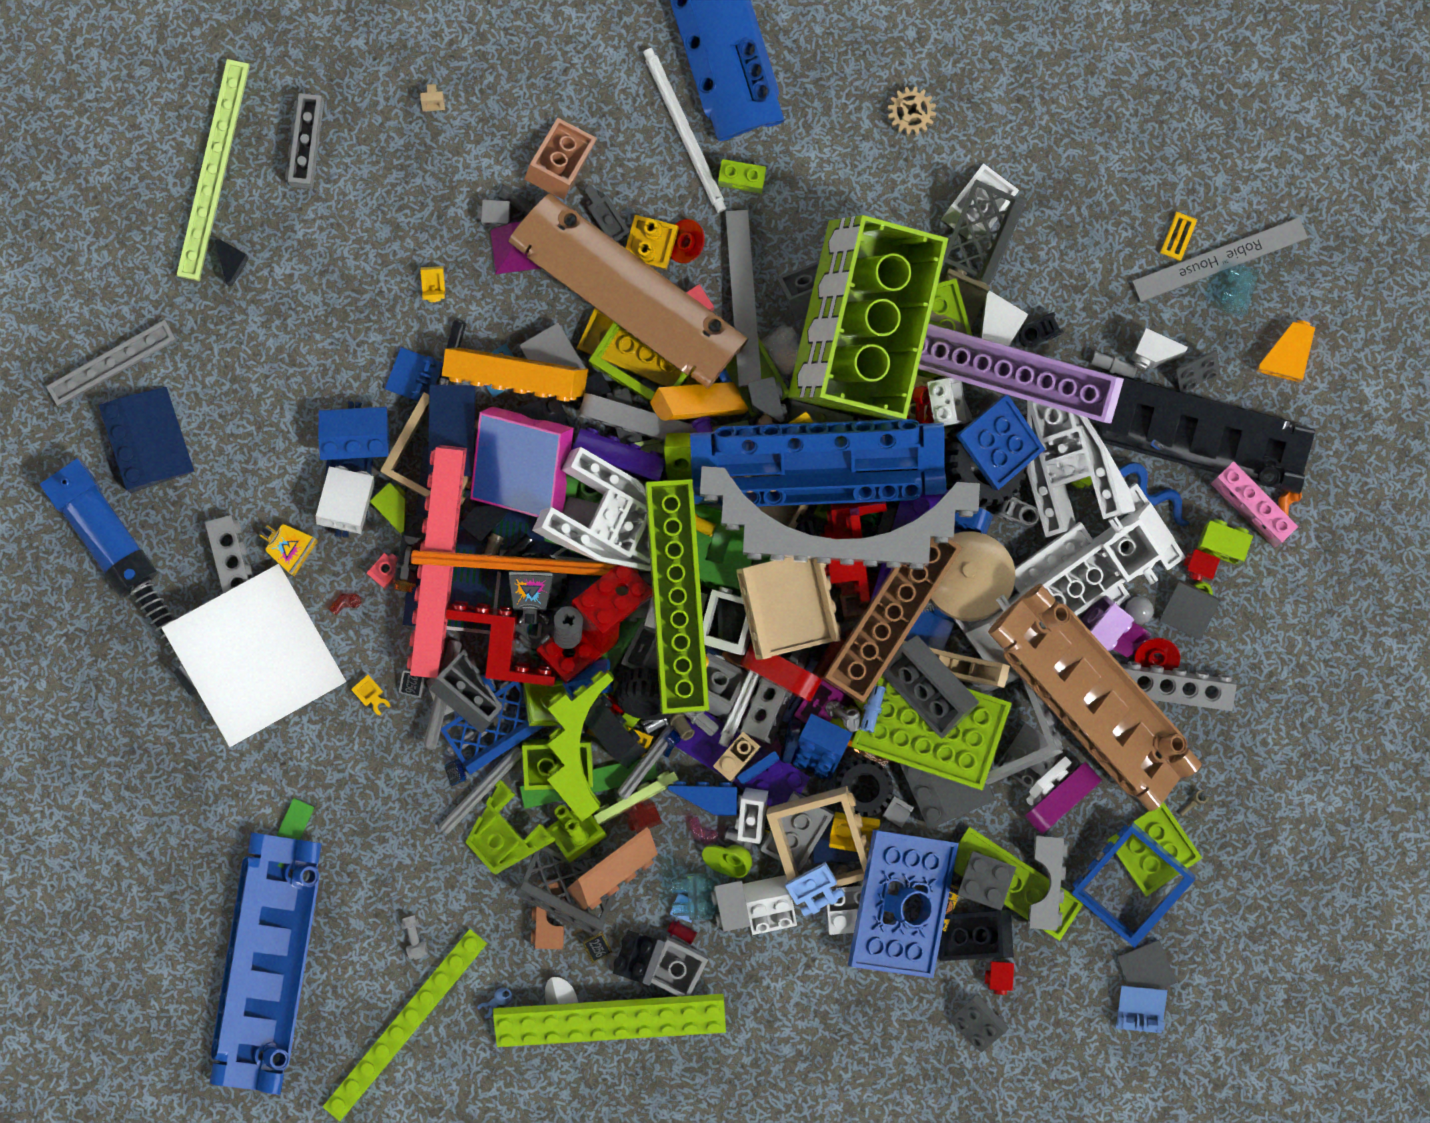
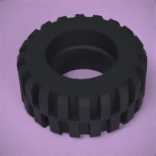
M972 421L958 425L956 429H952L947 434L948 438H945L944 469L946 489L950 490L956 482L980 483L979 507L998 505L1003 503V501L1010 500L1014 495L1013 493H1017L1020 490L1021 485L1019 483L1025 480L1026 474H1024V469H1027V466L999 490L994 491L989 483L984 484L975 477L970 465V455L956 436Z

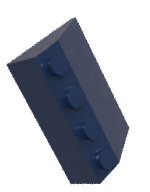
M167 387L121 397L98 405L126 491L133 493L195 472Z

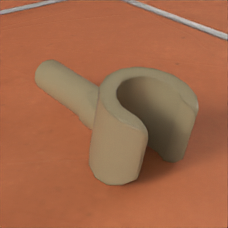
M1203 790L1196 792L1193 795V800L1179 811L1181 816H1184L1193 807L1208 801L1209 797L1203 801L1198 799V794Z

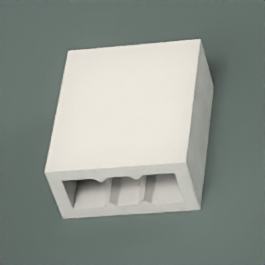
M329 466L316 513V523L361 534L374 488V476L364 471H348L347 468L342 466H336L335 468Z

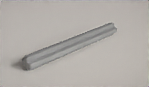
M455 640L448 642L441 673L460 654L462 646L460 642ZM437 695L434 698L423 747L430 750L437 747L447 706Z
M515 746L441 822L439 828L448 834L523 757L522 750Z

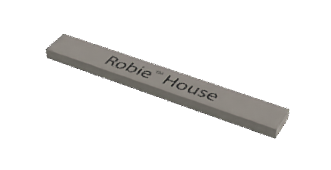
M1299 217L1132 281V284L1141 303L1307 240L1308 237Z

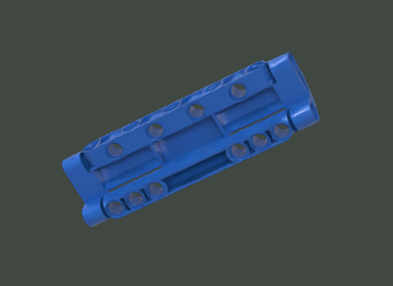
M670 0L706 116L712 121L717 141L729 140L761 126L772 127L783 123L785 119L778 101L779 89L751 0H687L684 6L683 0ZM699 38L700 45L696 48V40ZM735 45H737V48H738V51H739V54H740V58H741V61H742V64H743V67H744V71H745V74H746V77H747V80H748V83H749V87H750V90H751V93H752V96H753L754 101H752V98H751V95H750V92H749V88H748V85H747V82H746V79H745V75H744V72H743V69H742V66H741V63H740V59H739V56H738V53H737V50H736ZM752 45H754L755 50L754 53L751 55L750 48ZM760 66L761 73L757 76L756 71L757 68ZM712 80V81H713V87H712V89L710 90V89H709V82ZM765 87H767L768 93L764 97L763 90Z
M913 419L724 426L717 428L715 432L690 433L694 504H714V502L704 501V497H700L702 466L725 468L730 476L780 474V476L732 478L742 493L757 507L916 500L922 494H946L944 423L919 424L918 421ZM918 469V470H910V471H886V472H861V473H856V471H871V470ZM718 498L717 504L719 503L720 506H723V498Z

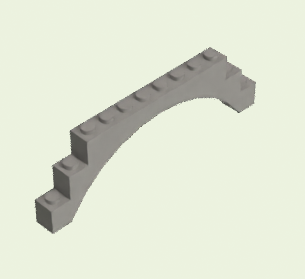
M702 466L700 497H704V501L718 502V498H723L721 526H726V530L739 531L740 527H744L743 555H747V559L760 560L761 556H771L770 560L784 561V557L794 558V562L803 563L808 562V559H817V563L831 564V560L840 561L841 565H854V562H863V566L877 567V563H885L888 568H900L901 564L910 565V569L922 570L924 566L929 564L930 539H934L935 543H948V540H953L955 513H959L960 517H973V514H977L979 511L980 483L956 482L936 506L905 526L889 533L868 538L831 539L809 535L787 527L762 512L742 493L725 468Z

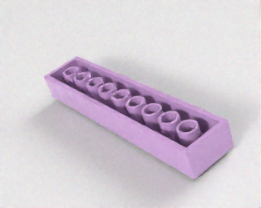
M930 323L928 324L918 367L921 370L1104 423H1112L1124 380L1123 378Z

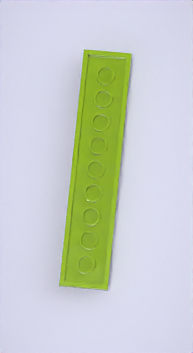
M724 994L493 1008L497 1047L726 1033Z

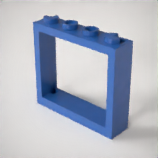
M1132 822L1129 827L1125 824L1117 833L1119 838L1114 843L1110 841L1103 848L1102 852L1104 855L1099 860L1095 858L1088 865L1087 869L1089 872L1084 877L1080 875L1073 882L1072 885L1075 888L1071 894L1135 948L1195 881L1196 875ZM1132 834L1137 836L1183 876L1134 932L1084 890L1088 883Z

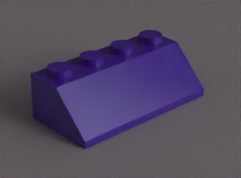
M586 427L585 430L580 429L573 449L582 447L633 478L647 482L659 481L665 465V459L662 458L663 455L656 451L647 453L642 451V447L633 443L625 445L620 443L619 438L607 435V438L600 436L597 430Z

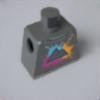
M509 572L514 610L523 611V624H537V611H547L554 579L553 573Z

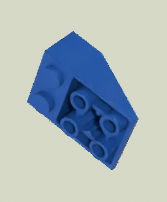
M811 714L797 742L791 762L799 769H807L813 772L818 778L830 780L853 733Z
M673 782V786H668V791L713 816H736L737 787H732V783H719V787H709L710 782H696V786H687V782Z

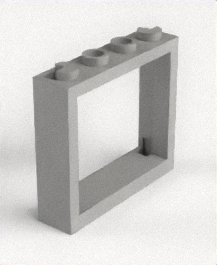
M1015 670L1008 672V679L1005 685L1022 677ZM1023 678V683L1048 746L992 770L991 767L986 780L988 785L1063 753L1061 748L1062 738L1058 732L1055 733L1053 728L1055 721L1051 712H1047L1043 700ZM981 684L971 690L985 694L999 687Z

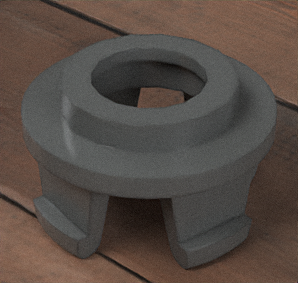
M537 611V622L544 629L542 636L539 638L529 637L527 634L529 624H523V615L518 620L516 627L517 637L528 648L537 649L553 636V623L542 612Z

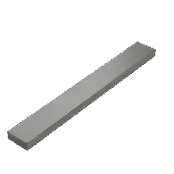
M748 210L726 211L734 328L749 338L744 348L737 355L739 388L747 387L748 382L761 380Z

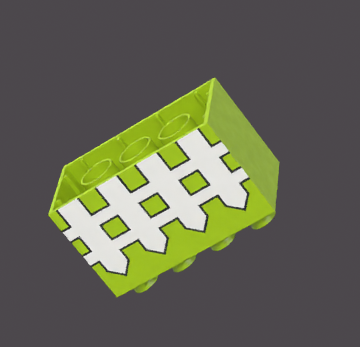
M865 215L829 220L787 398L869 419H906L948 238Z

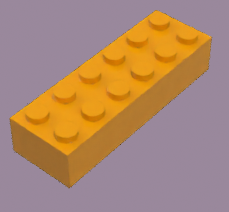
M460 347L445 349L442 376L449 377L451 382L462 383V381H470V385L491 386L492 384V389L505 390L513 388L515 393L526 394V392H535L534 396L548 398V396L555 397L556 395V400L561 401L576 400L577 397L584 396L588 369Z

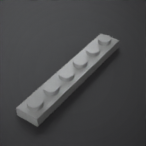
M163 320L46 387L56 405L60 407L177 340L167 322Z

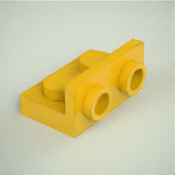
M835 812L830 831L829 847L857 852L845 813ZM861 816L863 827H860L862 835H867L870 846L873 829L879 830L880 820Z

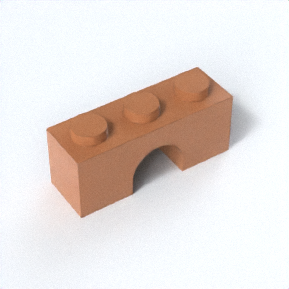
M538 879L537 884L534 885L542 884L541 879ZM558 882L548 885L552 894L556 896L563 894ZM532 907V921H536V930L531 931V944H535V949H564V926L550 924L547 919V911L539 907Z

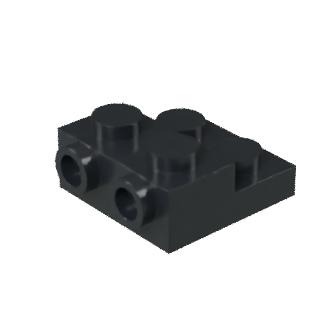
M628 930L622 938L619 956L614 960L613 974L650 986L665 942Z

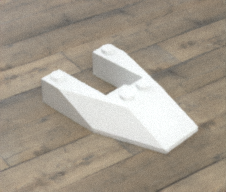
M1027 400V423L1045 448L1040 455L1027 465L1028 477L1045 536L1061 535L1076 525L1065 484L1091 476L1103 519L1134 512L1135 507L1129 487L1088 418Z
M579 447L571 450L562 467V471L604 495L598 509L587 528L550 507L541 511L532 531L556 544L594 560L651 571L645 487L637 479L584 448Z

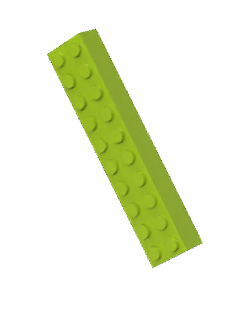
M693 479L646 482L645 495L661 715L709 711Z

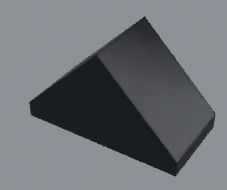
M216 239L215 243L225 282L228 286H233L249 257L221 239Z

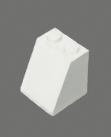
M989 291L983 304L979 338L1010 346L1028 314Z

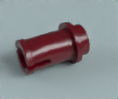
M672 920L667 929L671 937L674 935L690 945L697 935L696 931L682 925L680 920Z

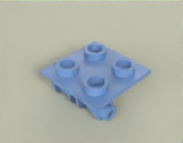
M1122 985L1116 1029L1162 1033L1165 1026L1163 1019L1167 990Z

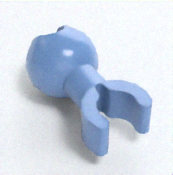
M501 987L495 991L492 1000L479 1004L477 1008L481 1009L483 1006H491L489 1013L485 1015L487 1019L493 1014V1008L499 1005H507L511 1002L512 993L508 988Z

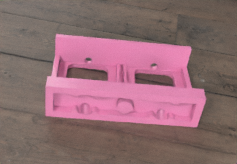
M1234 461L1211 483L1274 548L1298 528L1281 508Z

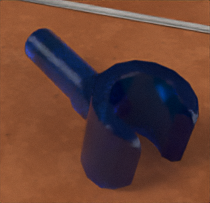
M675 730L664 738L669 743L664 754L665 757H669L675 745L682 740Z

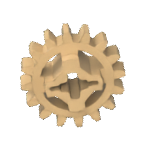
M905 87L904 94L897 91L896 95L898 98H891L890 101L894 105H888V111L893 113L888 115V119H894L891 126L896 127L898 125V133L906 130V135L909 136L911 131H914L915 135L918 136L920 129L923 132H927L926 124L929 126L933 125V121L930 118H935L936 113L931 110L936 108V104L929 103L932 100V96L925 97L926 90L918 93L917 87H914L913 92H910L908 87ZM914 98V100L906 101L904 99ZM922 103H924L926 107L927 114H925V112L922 111ZM915 108V113L909 115L908 110ZM897 109H899L898 111L902 112V120H900L897 115ZM913 122H918V123H920V124H917V125H909L910 123H913Z

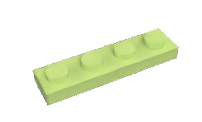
M666 771L657 776L658 781L651 785L649 782H646L637 787L638 792L629 796L628 799L619 797L616 799L618 803L611 807L609 804L596 810L598 814L594 815L599 825H602L662 792L668 786H673V782H679L675 772L669 773V771Z

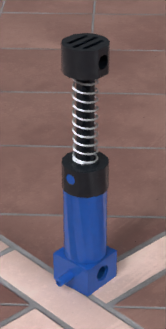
M78 458L40 483V486L56 509L65 515L105 573V577L118 596L123 598L128 595H135L137 598L135 602H140L142 605L141 610L145 609L147 612L145 617L149 616L152 619L150 624L154 623L157 627L155 631L159 630L162 634L160 638H165L167 641L165 646L169 645L172 649L170 653L174 652L176 654L161 628L174 621V613L168 612L169 606L163 605L164 599L158 597L159 591H154V584H150L151 580L158 574L157 570L101 492V486L87 466ZM181 664L173 673L186 692L192 696L198 693Z

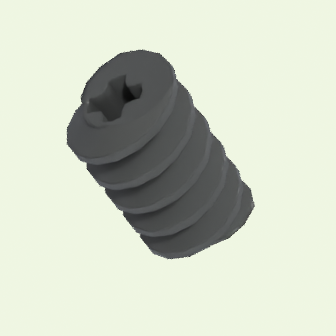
M562 607L554 616L553 638L555 643L561 648H573L582 639L583 617L576 608Z

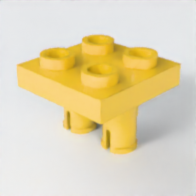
M635 215L626 249L649 266L667 270L679 226Z

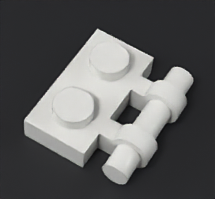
M1066 756L1035 783L1029 791L1031 795L1026 799L1029 805L1042 801L1045 795L1050 790L1056 788L1058 782L1067 776L1069 772L1066 769L1072 762Z

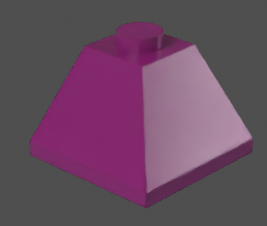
M521 222L509 223L490 230L496 275L541 269L527 258L528 253L524 254L508 242L512 233Z

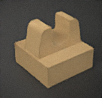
M428 84L427 93H420L422 110H445L443 91L437 92L436 84Z

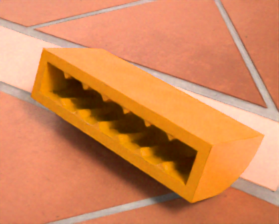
M734 382L713 383L709 389L702 384L658 387L650 401L656 415L664 421L701 418L704 416L742 415L749 409Z

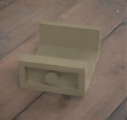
M955 267L952 270L949 268L944 282L957 279L970 329H972L990 290V286L982 282V279L979 277L972 279L966 276L967 272ZM933 310L931 311L930 319L939 323L942 319L946 318L951 319L945 315H937ZM951 319L955 323V331L967 334L964 324ZM944 321L941 323L942 325L953 329V324L951 322Z

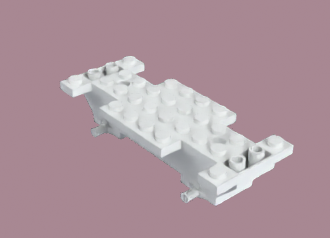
M1137 483L1129 486L1135 507L1134 512L1128 513L1120 521L1117 516H1113L1112 519L1110 518L1108 522L1111 524V527L1094 539H1092L1084 525L1078 522L1069 531L1064 532L1015 567L1014 587L1018 593L1009 600L1006 599L1005 595L997 598L996 601L1002 608L1000 611L978 621L954 619L980 659L1010 665L1004 658V648L1000 647L988 631L1015 601L1038 584H1042L1055 598V601H1058L1059 604H1066L1080 619L1091 605L1105 595L1118 605L1130 598L1131 596L1122 584L1125 581L1129 582L1144 574L1150 585L1158 581V578L1151 569L1157 561L1161 562L1165 570H1169L1186 558L1163 520ZM1124 541L1129 543V548L1126 552H1122L1120 549ZM1040 621V623H1039L1040 627H1041V628H1047V627ZM1011 665L1009 672L1015 670Z

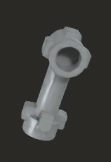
M830 701L826 705L827 714L834 719L841 718L844 720V726L847 731L854 732L859 730L861 717L857 709L845 711L844 705L839 704L837 701Z
M415 915L403 918L401 924L402 929H407L411 945L406 946L409 959L414 958V960L428 955L425 941L420 942L415 926L419 925V921L415 918Z

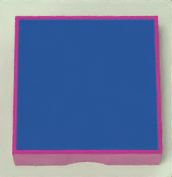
M490 407L480 412L470 499L539 517L542 510L550 507L563 513L567 481L566 473L562 471V467L571 451L574 428L546 420L531 419L520 413L497 407Z

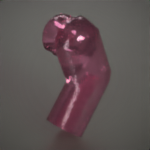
M698 816L688 820L695 840L704 844H712L717 841V832L702 828Z

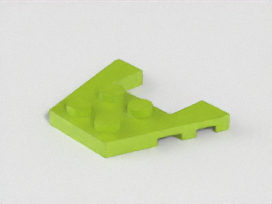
M501 779L495 785L497 788L493 796H489L486 802L487 807L482 817H478L466 840V844L494 874L500 873L556 840L541 824L525 840L500 813V810L516 795Z

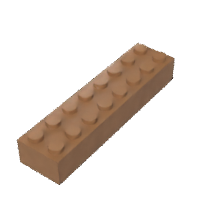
M930 539L928 566H924L922 570L910 569V565L901 564L900 568H892L822 679L859 703H864L963 547L953 540H948V543H935L934 539Z

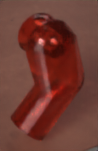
M342 593L328 609L337 616L344 607H360L362 600L358 594Z

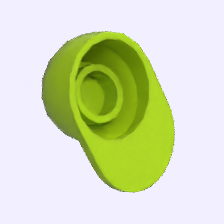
M734 844L726 848L708 845L702 852L704 862L711 869L730 877L743 878L748 874L752 866L751 854L741 845Z

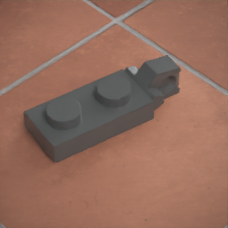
M592 185L585 188V193L590 199L586 204L602 231L616 242L627 237L630 234V230L608 196L603 192L598 194Z

